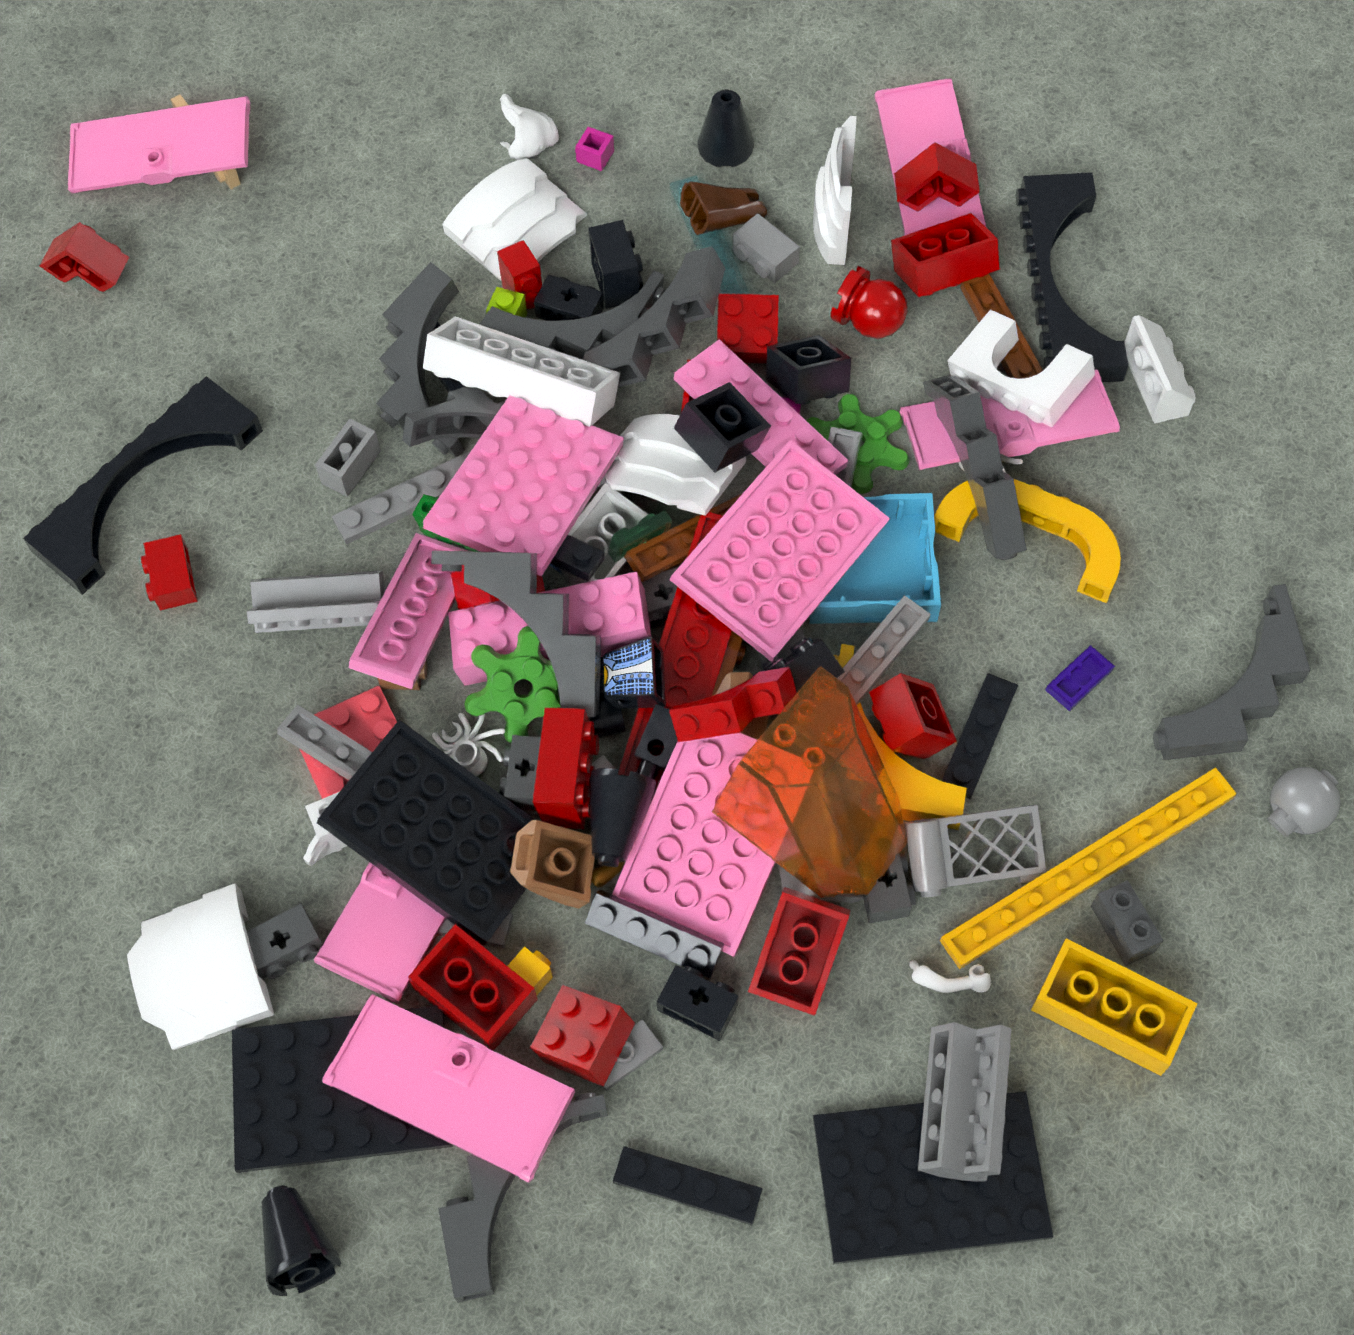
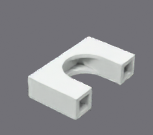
M990 310L947 360L951 376H956L979 391L982 397L994 399L1011 411L1017 410L1027 415L1036 423L1042 422L1053 427L1094 377L1093 356L1066 344L1041 373L1023 379L1007 377L996 369L1002 359L1019 340L1016 322Z

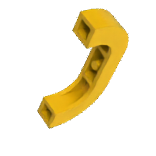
M1014 479L1021 521L1075 544L1082 552L1086 564V569L1077 591L1107 603L1117 580L1121 562L1119 546L1111 529L1095 513L1073 503L1070 499L1063 496L1058 497L1044 491L1037 485H1029ZM968 481L952 489L941 501L934 514L935 533L960 542L969 523L979 516Z

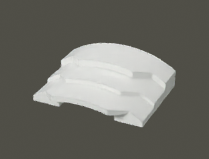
M850 116L842 127L836 128L825 166L820 168L816 181L813 228L817 246L827 264L845 265L851 213L852 187H850L855 144L856 116Z
M528 158L499 168L478 183L454 207L443 222V229L448 237L501 280L497 251L524 240L539 262L557 245L576 233V224L585 218L587 213L567 198L566 193L549 181L544 171Z
M645 415L635 418L620 435L624 438L623 447L598 487L602 488L606 483L611 490H616L619 493L626 491L644 495L667 505H677L678 509L706 516L744 466L746 457L714 473L674 429L679 415Z
M236 884L204 894L202 899L174 908L172 912L141 922L142 935L127 954L130 975L141 1017L144 1021L165 1031L172 1050L274 1015L266 982L258 976L244 923L249 918L242 891Z

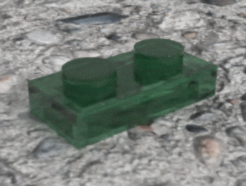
M666 510L657 515L651 513L642 518L637 526L631 529L626 527L617 531L612 536L608 554L614 563L623 559L627 551L669 531L672 523L671 517Z

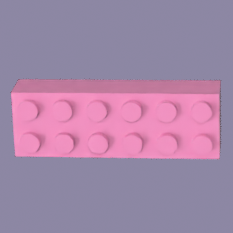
M637 572L540 592L569 594L568 634L601 635V657L607 652L651 637L645 589ZM502 601L448 612L453 670L464 686L487 681L485 672L476 667L472 662L471 653L475 647L486 644L499 654H509L517 647L519 631L528 626L514 610ZM541 644V654L544 656V658L550 660L543 645Z

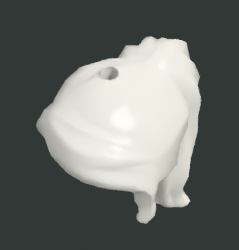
M507 94L501 96L502 111L511 125L515 127V140L512 145L507 142L500 143L508 149L510 158L520 160L534 157L544 151L545 148L551 147L559 141L558 129L553 119L542 112L515 105Z

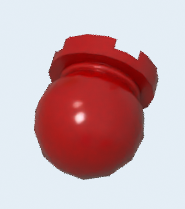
M857 266V270L852 269L840 286L837 294L841 295L842 298L838 308L832 307L830 317L841 325H846L851 320L854 328L865 337L881 339L892 336L902 327L908 313L907 300L901 289L893 282L884 279L870 281V271Z

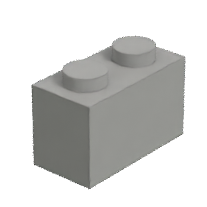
M758 213L733 233V252L735 256L743 262L747 261L762 278L767 277L773 283H776L799 263L800 246Z
M349 418L315 464L321 484L348 497L381 451L376 431Z

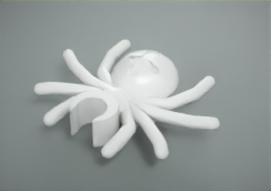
M459 713L458 717L464 728L458 723L452 722L457 728V733L453 737H449L448 733L442 729V737L449 744H446L436 732L432 733L435 742L442 749L447 750L444 753L475 776L481 775L488 764L487 755L481 747L491 751L499 762H502L504 759L497 748L486 741H479L492 735L504 734V728L493 729L476 736L484 721L485 714L479 716L471 732V726L463 713Z

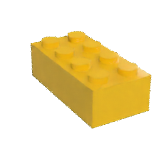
M1066 938L1031 1011L1162 1076L1172 1063L1198 1003Z

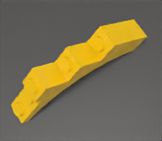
M841 644L840 655H833L842 668L853 657L854 646ZM861 703L855 707L825 743L843 747L840 767L846 768V779L878 784L874 804L881 805L879 816L914 821L963 815L967 788L933 778L915 769L897 756L877 735L865 716ZM960 823L947 825V828L959 830Z

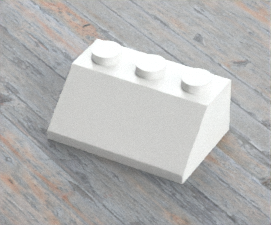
M1140 315L1133 316L1124 343L1127 360L1153 422L1159 423L1188 416L1195 403V392L1192 386H1188L1183 365L1180 361H1177L1173 353L1171 339L1166 337L1162 326Z
M606 483L580 514L568 535L605 552L604 561L589 582L617 576L627 563V560L624 558L626 552L639 546L656 522L653 517L619 492L611 490ZM560 569L571 585L587 582Z

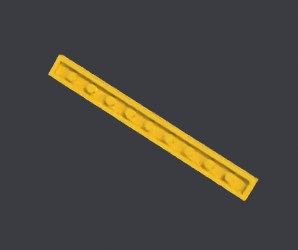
M1215 767L945 934L940 939L941 944L960 970L1234 799L1237 793Z

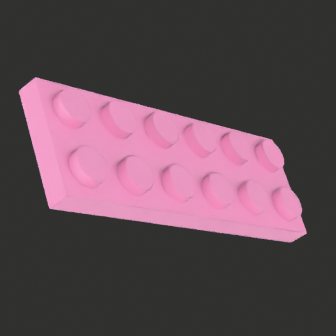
M717 340L674 373L673 380L693 399L728 382L745 397L771 425L759 449L751 453L765 467L789 440L793 441L834 475H837L847 467L848 459L722 341Z
M416 533L350 658L349 668L412 689L456 599L451 573L455 571H442V564H431L432 551L468 550Z

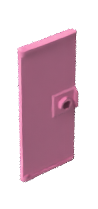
M942 79L875 92V100L879 110L894 185V173L934 142L971 161L952 79ZM979 194L960 207L937 197L919 212L898 202L905 232L904 235L972 213L986 227Z
M248 96L71 124L68 190L71 193L137 183L156 185L169 183L176 177L247 167L250 100Z
M1094 370V377L1053 427L1042 422L1036 423L1027 415L1017 410L1011 411L1002 403L991 398L986 399L980 395L986 428L996 434L1000 454L1007 457L1030 454L1040 446L1119 432L1118 419L1098 370ZM934 401L900 407V415L906 426L919 470L961 462L945 427L937 416Z
M369 862L363 872L360 884L314 958V962L382 995L392 1002L399 1003L410 982L408 976L423 960L446 918Z
M373 994L367 1000L322 1080L323 1083L335 1087L506 1170L528 1183L534 1178L539 1163L575 1093V1089L496 1053L475 1040L445 1029Z

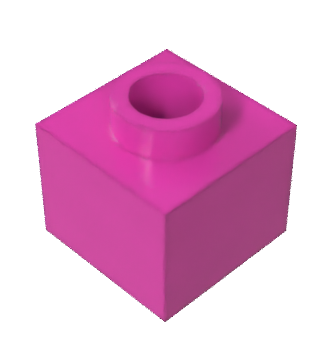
M587 127L575 146L576 162L602 171L614 152V137Z

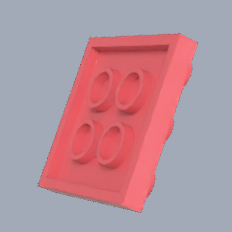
M376 686L314 714L371 752L375 750L397 723L380 686ZM300 749L322 799L340 792L349 780Z

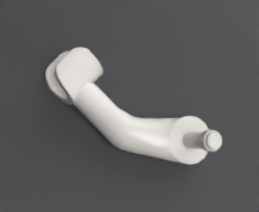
M915 960L909 963L910 968L914 970L912 974L913 981L938 992L951 993L972 989L976 992H986L991 986L990 974L984 973V967L980 964L974 965L969 969V976L947 979L933 972L928 966H919Z

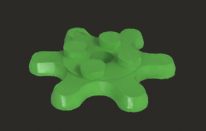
M847 394L838 402L840 415L836 420L824 421L816 417H810L806 420L827 441L831 427L862 432L864 444L859 449L851 488L859 494L868 493L873 488L871 474L876 467L887 466L893 470H903L909 465L910 460L907 453L888 442L890 434L899 430L903 424V419L896 410H888L880 416L869 417L861 412L858 398L855 395Z
M529 626L519 631L517 647L509 654H499L486 644L478 645L471 653L473 664L482 669L487 675V683L482 690L467 696L464 703L465 709L470 715L476 717L490 711L501 713L506 721L504 737L510 744L512 742V735L528 736L529 724L535 718L544 717L545 708H560L558 684L550 660L544 658L541 654V642ZM526 679L532 683L533 687L528 695H521L514 691V685L518 680Z

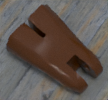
M692 181L686 182L682 187L680 206L685 215L691 217V226L696 235L735 225H744L757 213L763 218L767 215L764 203L758 201L759 194L756 189L720 187Z

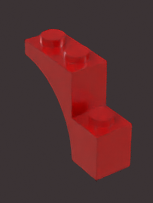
M790 667L758 672L744 683L722 693L701 700L675 705L669 710L678 742L741 733L756 717L786 713L797 701L798 695Z

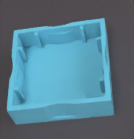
M932 493L886 494L876 497H864L888 516L890 520L809 616V623H881L904 595L931 614L927 622H937L941 608L938 564L933 549L935 521Z

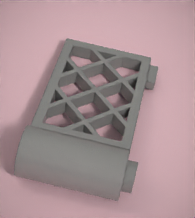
M1038 805L905 822L913 889L916 892H920L921 897L942 895L941 889L951 886L1018 877L1019 883L1030 882L1040 876L1039 873H1046ZM1029 813L1031 827L1022 836L1010 825L1019 814ZM1009 816L1005 822L999 818ZM992 818L1002 827L994 838L989 841L977 830L985 819ZM970 821H976L973 826H970L967 823ZM960 823L969 830L958 846L949 840L948 824ZM1006 831L1020 840L1010 855H1007L996 846ZM974 835L988 845L977 861L963 851ZM1031 836H1032L1033 844L1028 841V840L1031 838ZM1025 845L1034 851L1036 866L1024 868L1015 861V858ZM950 847H952L955 850L952 855L950 852ZM992 850L1006 859L997 872H990L982 866V863ZM961 854L973 866L966 876L954 878L952 864ZM1011 864L1017 868L1007 870ZM978 869L984 872V874L974 875Z

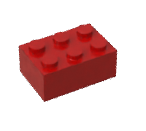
M972 213L891 240L894 271L918 297L929 296L936 291L958 286L962 282L977 277H984L988 273L1000 270L998 238Z
M545 708L532 802L542 822L563 828L584 829L586 817L590 818L589 778L591 771L595 769V766H592L593 755H598L599 736L594 734V723L589 721L585 709Z
M784 887L748 992L815 1016L851 910Z
M456 924L408 976L415 991L432 1005L439 1008L444 1015L477 1042L492 1051L497 1048L537 1001L533 986Z

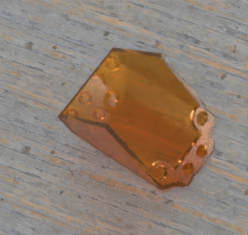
M819 666L740 760L711 811L821 898L852 893L854 895H868L877 884L878 878H881L893 863L897 853L899 854L907 844L899 797L849 687L822 666Z

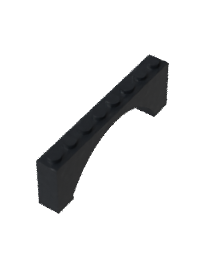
M1093 173L1023 176L1021 188L1016 189V205L1022 206L1019 223L1020 229L1026 230L1023 248L1025 253L1030 254V259L1027 262V272L1029 277L1034 278V283L1031 286V296L1033 301L1038 302L1035 320L1036 325L1042 326L1039 344L1041 350H1046L1047 357H1044V370L1063 347L1068 344L1093 356L1094 370H1098L1102 383L1124 381L1129 366L1124 341H1116L1100 333L1078 317L1060 295L1051 272L1050 254L1056 240L1074 220L1084 213H1091L1097 196Z
M206 376L199 383L193 385L189 392L177 403L170 405L167 411L154 423L149 424L144 432L134 441L126 444L122 451L109 463L104 464L90 480L81 484L75 493L64 503L56 506L47 518L31 528L29 533L23 538L25 543L35 556L83 595L105 575L99 563L101 527L107 510L121 488L143 468L176 452L205 446H234L243 450L263 431L258 416Z

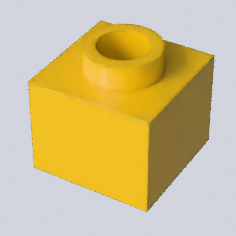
M525 946L507 965L535 988L536 996L553 978L551 968L549 967L551 962L548 958L537 950L532 953Z

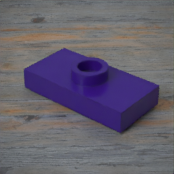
M1090 645L1047 685L1045 691L1070 712L1114 670L1115 666Z

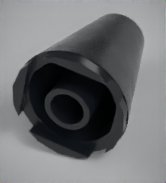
M721 90L714 94L698 138L699 154L707 163L715 167H736L746 162L751 156L754 147V140L741 98L732 90Z
M599 768L592 770L589 778L592 855L598 858V864L618 867L619 862L627 860L655 795L656 781L648 776L630 771L629 776L619 775V769Z
M280 1185L269 1190L261 1203L266 1283L269 1291L274 1295L287 1296L286 1289L297 1287L300 1294L325 1283L336 1274L334 1266L338 1265L340 1267L341 1265L339 1254L295 1188Z

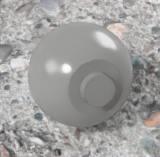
M1299 767L1285 772L1272 787L1270 805L1273 813L1267 820L1284 837H1288L1292 832L1308 835L1323 831L1334 822L1340 810V793L1336 787L1338 781L1325 769L1318 771L1315 768Z

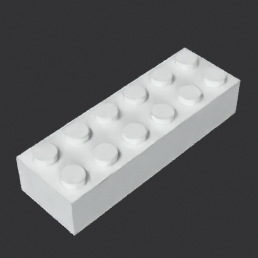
M456 316L427 334L423 369L434 372V375L438 377L455 379L466 387H477L486 390L495 397L508 398L511 395L521 398L527 403L542 409L552 410L556 415L563 418L578 420L583 425L589 427L614 407L620 373Z

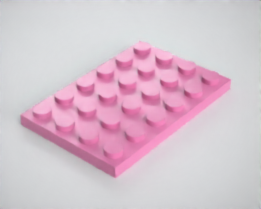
M509 395L423 520V529L480 552L537 553V575L542 576L623 447L624 438L592 425L590 427L583 425L578 420L563 418L556 415L552 410L539 408L526 402L524 399Z
M789 440L672 574L670 581L772 662L884 528L890 518L793 441Z
M743 733L684 742L677 741L612 895L725 944L722 952L733 957L736 956L817 765Z

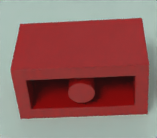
M522 240L497 251L502 287L525 294L526 308L531 309L535 307L534 300L542 287L541 270L538 261L525 241Z
M182 535L143 543L145 555L141 556V563L144 573L149 574L150 582L145 583L149 601H155L159 610L198 602L188 547Z

